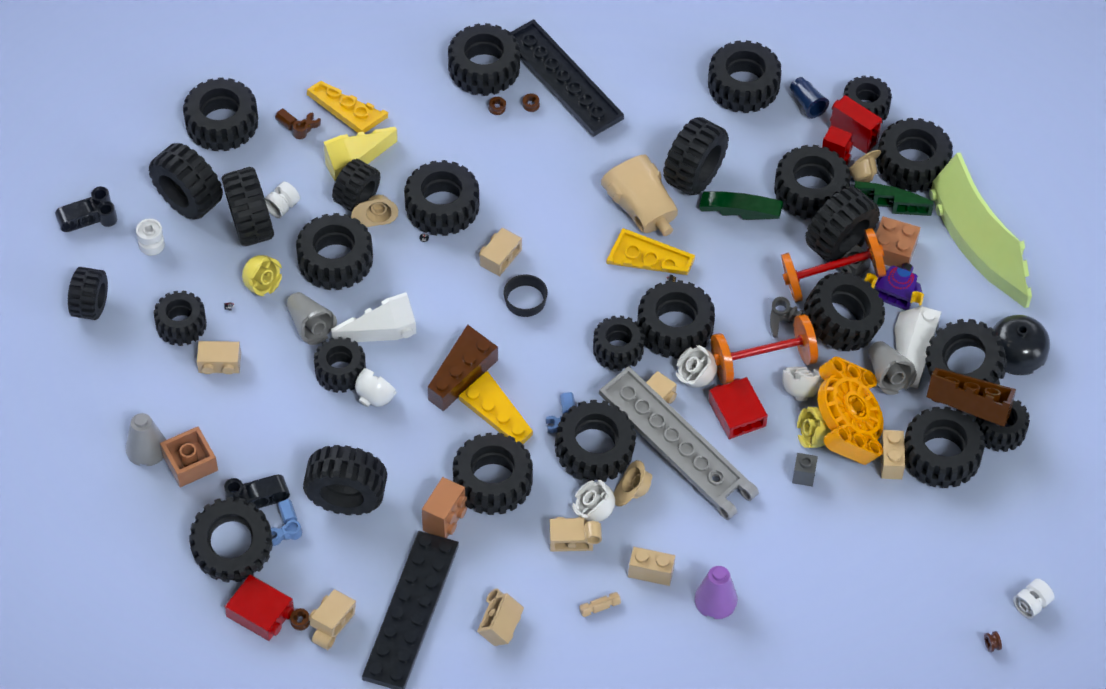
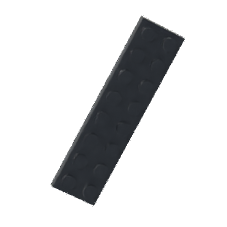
M534 19L510 32V35H513L517 39V43H519L520 59L593 137L624 120L623 112Z
M418 531L363 672V681L391 689L406 688L457 553L458 541Z

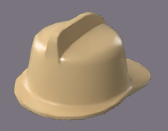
M880 150L869 152L854 162L849 168L850 175L854 181L871 182L873 180V177L877 174L876 159L881 154Z
M374 195L368 201L355 206L351 212V218L358 219L366 227L385 225L395 221L399 210L396 204L386 196Z
M636 460L632 462L614 491L616 506H624L632 498L637 499L648 492L651 486L652 474L645 470L644 463Z

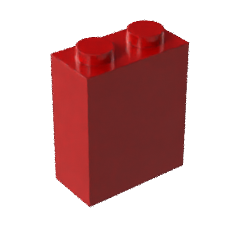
M846 95L834 102L830 126L832 125L852 133L851 142H854L853 146L867 154L878 143L882 118Z
M747 377L735 379L733 382L725 385H717L709 390L708 401L728 439L766 427L768 415Z
M249 575L225 605L226 617L270 641L273 636L278 635L284 621L290 619V615L294 611L293 598Z

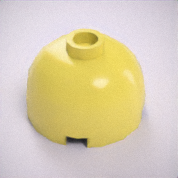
M266 255L252 257L245 264L242 271L244 285L248 290L259 296H265L264 294L267 292L269 294L273 293L282 279V274H280L281 264L278 260Z
M807 407L801 410L797 422V428H801L802 436L798 435L800 444L804 448L824 446V436L830 433L831 430L822 418L819 407Z

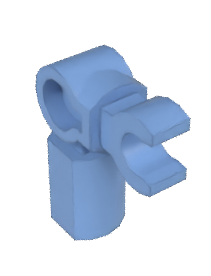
M572 392L560 395L563 414L568 413V409L575 405ZM555 416L546 417V424H554L547 427L548 433L557 432L562 416L560 418Z
M289 499L278 503V508L285 525L281 526L282 528L280 529L271 528L272 536L276 535V538L272 539L273 546L279 545L284 539L297 540L302 536L301 525L297 521L292 501Z

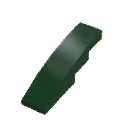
M855 181L854 188L862 191L878 207H892V214L932 215L934 201L892 186Z
M703 191L699 208L701 212L720 211L722 216L741 215L742 220L780 219L783 201L745 193Z

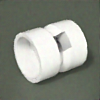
M284 181L275 188L274 192L265 197L269 213L276 218H281L289 211V207L292 208L300 201L299 193L291 184Z
M145 219L138 223L136 234L141 252L149 256L162 252L165 242L160 222L155 219Z
M1035 579L1026 586V589H1023L1013 597V602L1016 609L1024 617L1032 619L1042 608L1050 604L1055 596L1047 583L1041 579Z

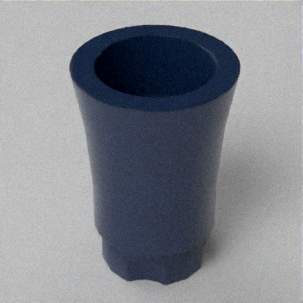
M799 77L791 83L790 90L804 109L808 118L819 117L827 110L829 100L818 92L809 81Z

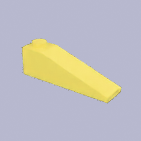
M396 127L376 129L370 134L358 132L357 136L351 137L347 134L340 135L323 142L325 164L334 181H336L341 170L353 159H360L369 164L397 142Z

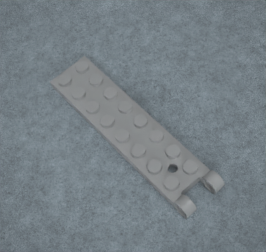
M629 366L599 390V395L605 401H608L611 406L617 405L620 407V412L625 411L629 415L628 420H632L634 429L718 509V512L724 519L729 520L737 513L736 507L726 499L737 488L748 501H751L759 494L757 487L744 477ZM717 476L720 481L714 482L712 477Z

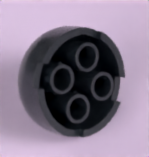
M1011 315L996 323L993 329L996 331L997 336L1000 337L1006 353L1007 368L1004 369L1006 373L1029 375L1045 364L1050 350V339L1048 332L1039 321L1026 315Z

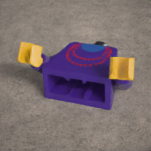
M903 263L901 268L891 266L886 270V276L880 278L872 273H867L864 281L870 282L872 284L871 287L876 288L879 292L878 296L879 298L882 297L883 302L905 311L910 309L912 302L922 305L924 294L921 284L917 282L918 276L912 273L914 267L911 264Z

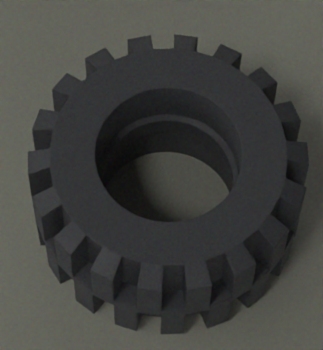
M866 75L861 76V78L855 77L854 81L850 80L848 85L845 86L843 96L846 95L882 118L883 123V120H886L889 114L892 99L891 89L887 87V83L881 82L880 78L875 79L874 76L866 77ZM861 100H868V101H871V102L868 103V102H863V101H861Z
M353 159L341 170L335 181L332 191L333 201L350 211L359 203L368 201L378 190L381 178L379 170L360 159Z
M78 267L68 290V310L72 317L97 320L105 307L108 292V280L104 270Z
M173 291L174 294L167 293L165 298L161 297L159 299V303H156L154 310L155 325L159 337H162L165 342L169 341L171 345L177 343L178 346H183L184 343L189 345L193 340L196 342L199 340L198 336H203L204 330L207 327L203 302L191 292L187 294V291H182L181 293ZM177 316H188L187 319L182 321L172 320Z
M621 315L620 318L611 316V319H603V323L600 322L597 328H595L593 336V354L596 356L597 362H602L601 366L604 368L608 366L609 370L618 369V371H622L623 368L626 369L628 366L631 368V365L635 367L637 362L641 361L644 352L645 336L642 327H639L637 321L632 322V318L628 317L625 319ZM621 340L626 342L627 345L614 346L610 342Z
M338 337L335 340L330 338L329 342H322V347L318 346L317 352L314 354L317 381H319L322 387L325 386L326 390L330 391L333 389L335 393H338V391L345 393L347 389L354 390L356 379L361 371L366 368L365 353L362 346H358V342L355 340L351 342V338L342 339V337ZM336 362L349 363V365L343 368H335L331 366Z
M1019 400L1013 401L1007 420L1011 425L1010 427H1001L993 422L976 417V422L984 434V442L987 444L986 447L988 449L992 447L997 452H999V449L1003 450V452H1008L1009 448L1014 450L1016 446L1022 444L1030 422L1029 412H1026L1027 408L1025 405L1021 406L1022 402Z

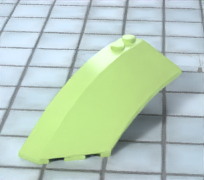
M956 153L933 180L932 188L929 190L930 199L936 205V213L938 216H941L950 236L971 264L990 283L1024 308H1028L1032 292L1031 288L1027 286L1025 278L1029 276L1027 260H1023L1022 257L1025 243L1024 241H1019L992 212L976 188L961 153Z

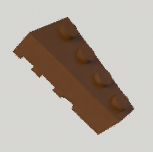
M467 324L428 385V400L442 411H445L463 391L498 361V346Z
M935 368L931 375L926 397L934 402L943 403L1005 427L1012 409L1016 389Z

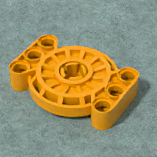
M835 356L819 367V374L824 381L818 390V406L822 418L831 430L830 433L824 436V444L832 452L867 465L883 454V447L878 442L883 432V415L876 398L870 391V389L877 385V380L871 371Z

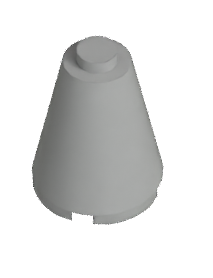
M300 292L294 293L288 298L287 307L300 338L310 345H316L325 341L328 338V333L337 325L336 316L330 310Z
M883 341L875 342L870 346L868 354L878 386L884 393L889 395L898 394L899 390L903 388L906 390L914 383L917 371L910 360Z
M140 413L131 419L126 442L127 457L132 463L139 466L140 464L153 466L164 459L160 443L166 441V438L147 414Z

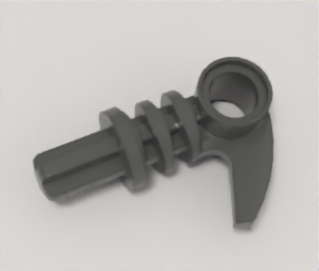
M777 297L772 302L770 329L773 337L777 338L781 321L794 322V318L797 315H802L804 312L802 309L797 311L798 307L796 306L794 308L790 307V302L785 297ZM782 305L786 310L780 312L776 310V307Z

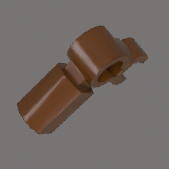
M284 108L275 115V119L288 130L293 131V136L296 139H304L312 128H317L321 124L320 118L313 120V112L309 113L306 119L298 121Z

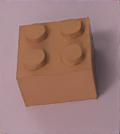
M882 216L876 237L884 251L885 256H883L885 265L901 268L903 263L910 264L921 227Z
M199 426L160 443L163 458L180 488L218 471L216 457Z
M444 477L441 478L422 508L423 531L444 538L455 532L457 521L459 518L462 519L467 511V507H465L467 497L465 496L464 486Z

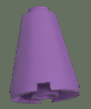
M714 566L709 570L696 590L695 605L702 615L706 617L708 615L714 617V619H723L734 612L738 596L728 569L723 566Z

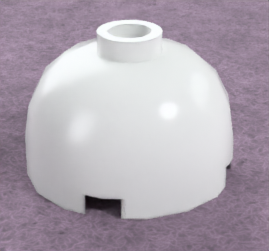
M700 345L694 349L691 347L686 349L681 354L676 365L679 367L678 373L676 372L678 379L693 388L708 385L717 373V365L713 354Z
M788 367L786 370H783V386L798 401H807L809 397L817 395L819 387L824 381L819 374V369L814 368L813 372L807 370V367Z
M364 368L356 379L355 384L356 393L360 396L359 401L366 407L370 405L382 407L388 404L397 393L396 389L381 376L379 378L373 376V371Z
M598 480L599 482L588 481L575 495L577 500L576 504L573 503L572 505L573 510L579 517L584 518L588 522H601L610 516L615 507L613 491L601 480Z

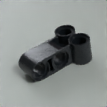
M102 186L96 187L91 192L92 197L58 208L55 215L60 229L63 232H71L98 222L105 227L115 225L118 219L108 189Z
M279 474L245 484L237 478H231L224 485L226 500L227 497H233L234 500H239V498L246 499L247 503H254L258 509L279 503L290 497L283 475Z

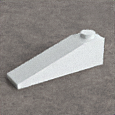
M407 293L387 298L381 302L382 305L374 310L369 308L365 310L363 316L359 318L352 317L331 329L332 338L335 340L338 337H342V339L351 338V342L354 340L356 342L399 340L411 337L416 334V322Z
M923 306L900 312L894 328L896 351L910 360L917 371L916 379L910 386L916 389L919 387L926 365V348L931 346L929 341L936 334L941 311Z

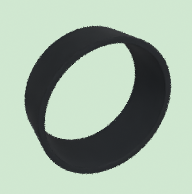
M523 274L511 278L506 283L503 293L507 308L513 314L521 317H530L538 314L544 308L548 290L540 278ZM531 286L541 292L544 300L534 308L521 309L513 306L508 301V296L517 287Z

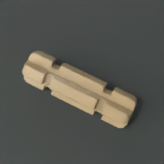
M614 592L609 594V597L603 596L592 600L590 604H581L579 610L581 615L586 617L591 615V612L597 613L608 609L610 605H619L621 599L619 594Z

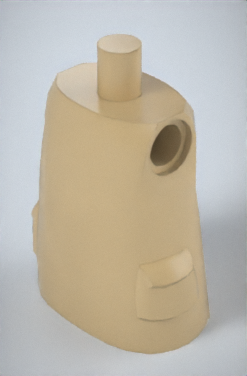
M646 154L633 157L617 165L601 179L602 187L613 201L619 204L632 218L642 232L650 233L659 229L663 236H668L673 232V228L669 223L676 218L678 210L661 182V172L658 171L655 164L650 161Z

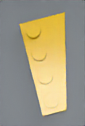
M319 81L307 89V96L357 133H366L388 118L389 112L385 110L379 111L368 102L366 104L359 102L357 97L353 95H344L342 90L323 81Z
M622 228L606 262L611 265L688 275L695 261V255Z
M488 371L459 395V400L499 433L504 434L505 437L512 436L515 438L516 443L520 441L524 444L533 436V430Z

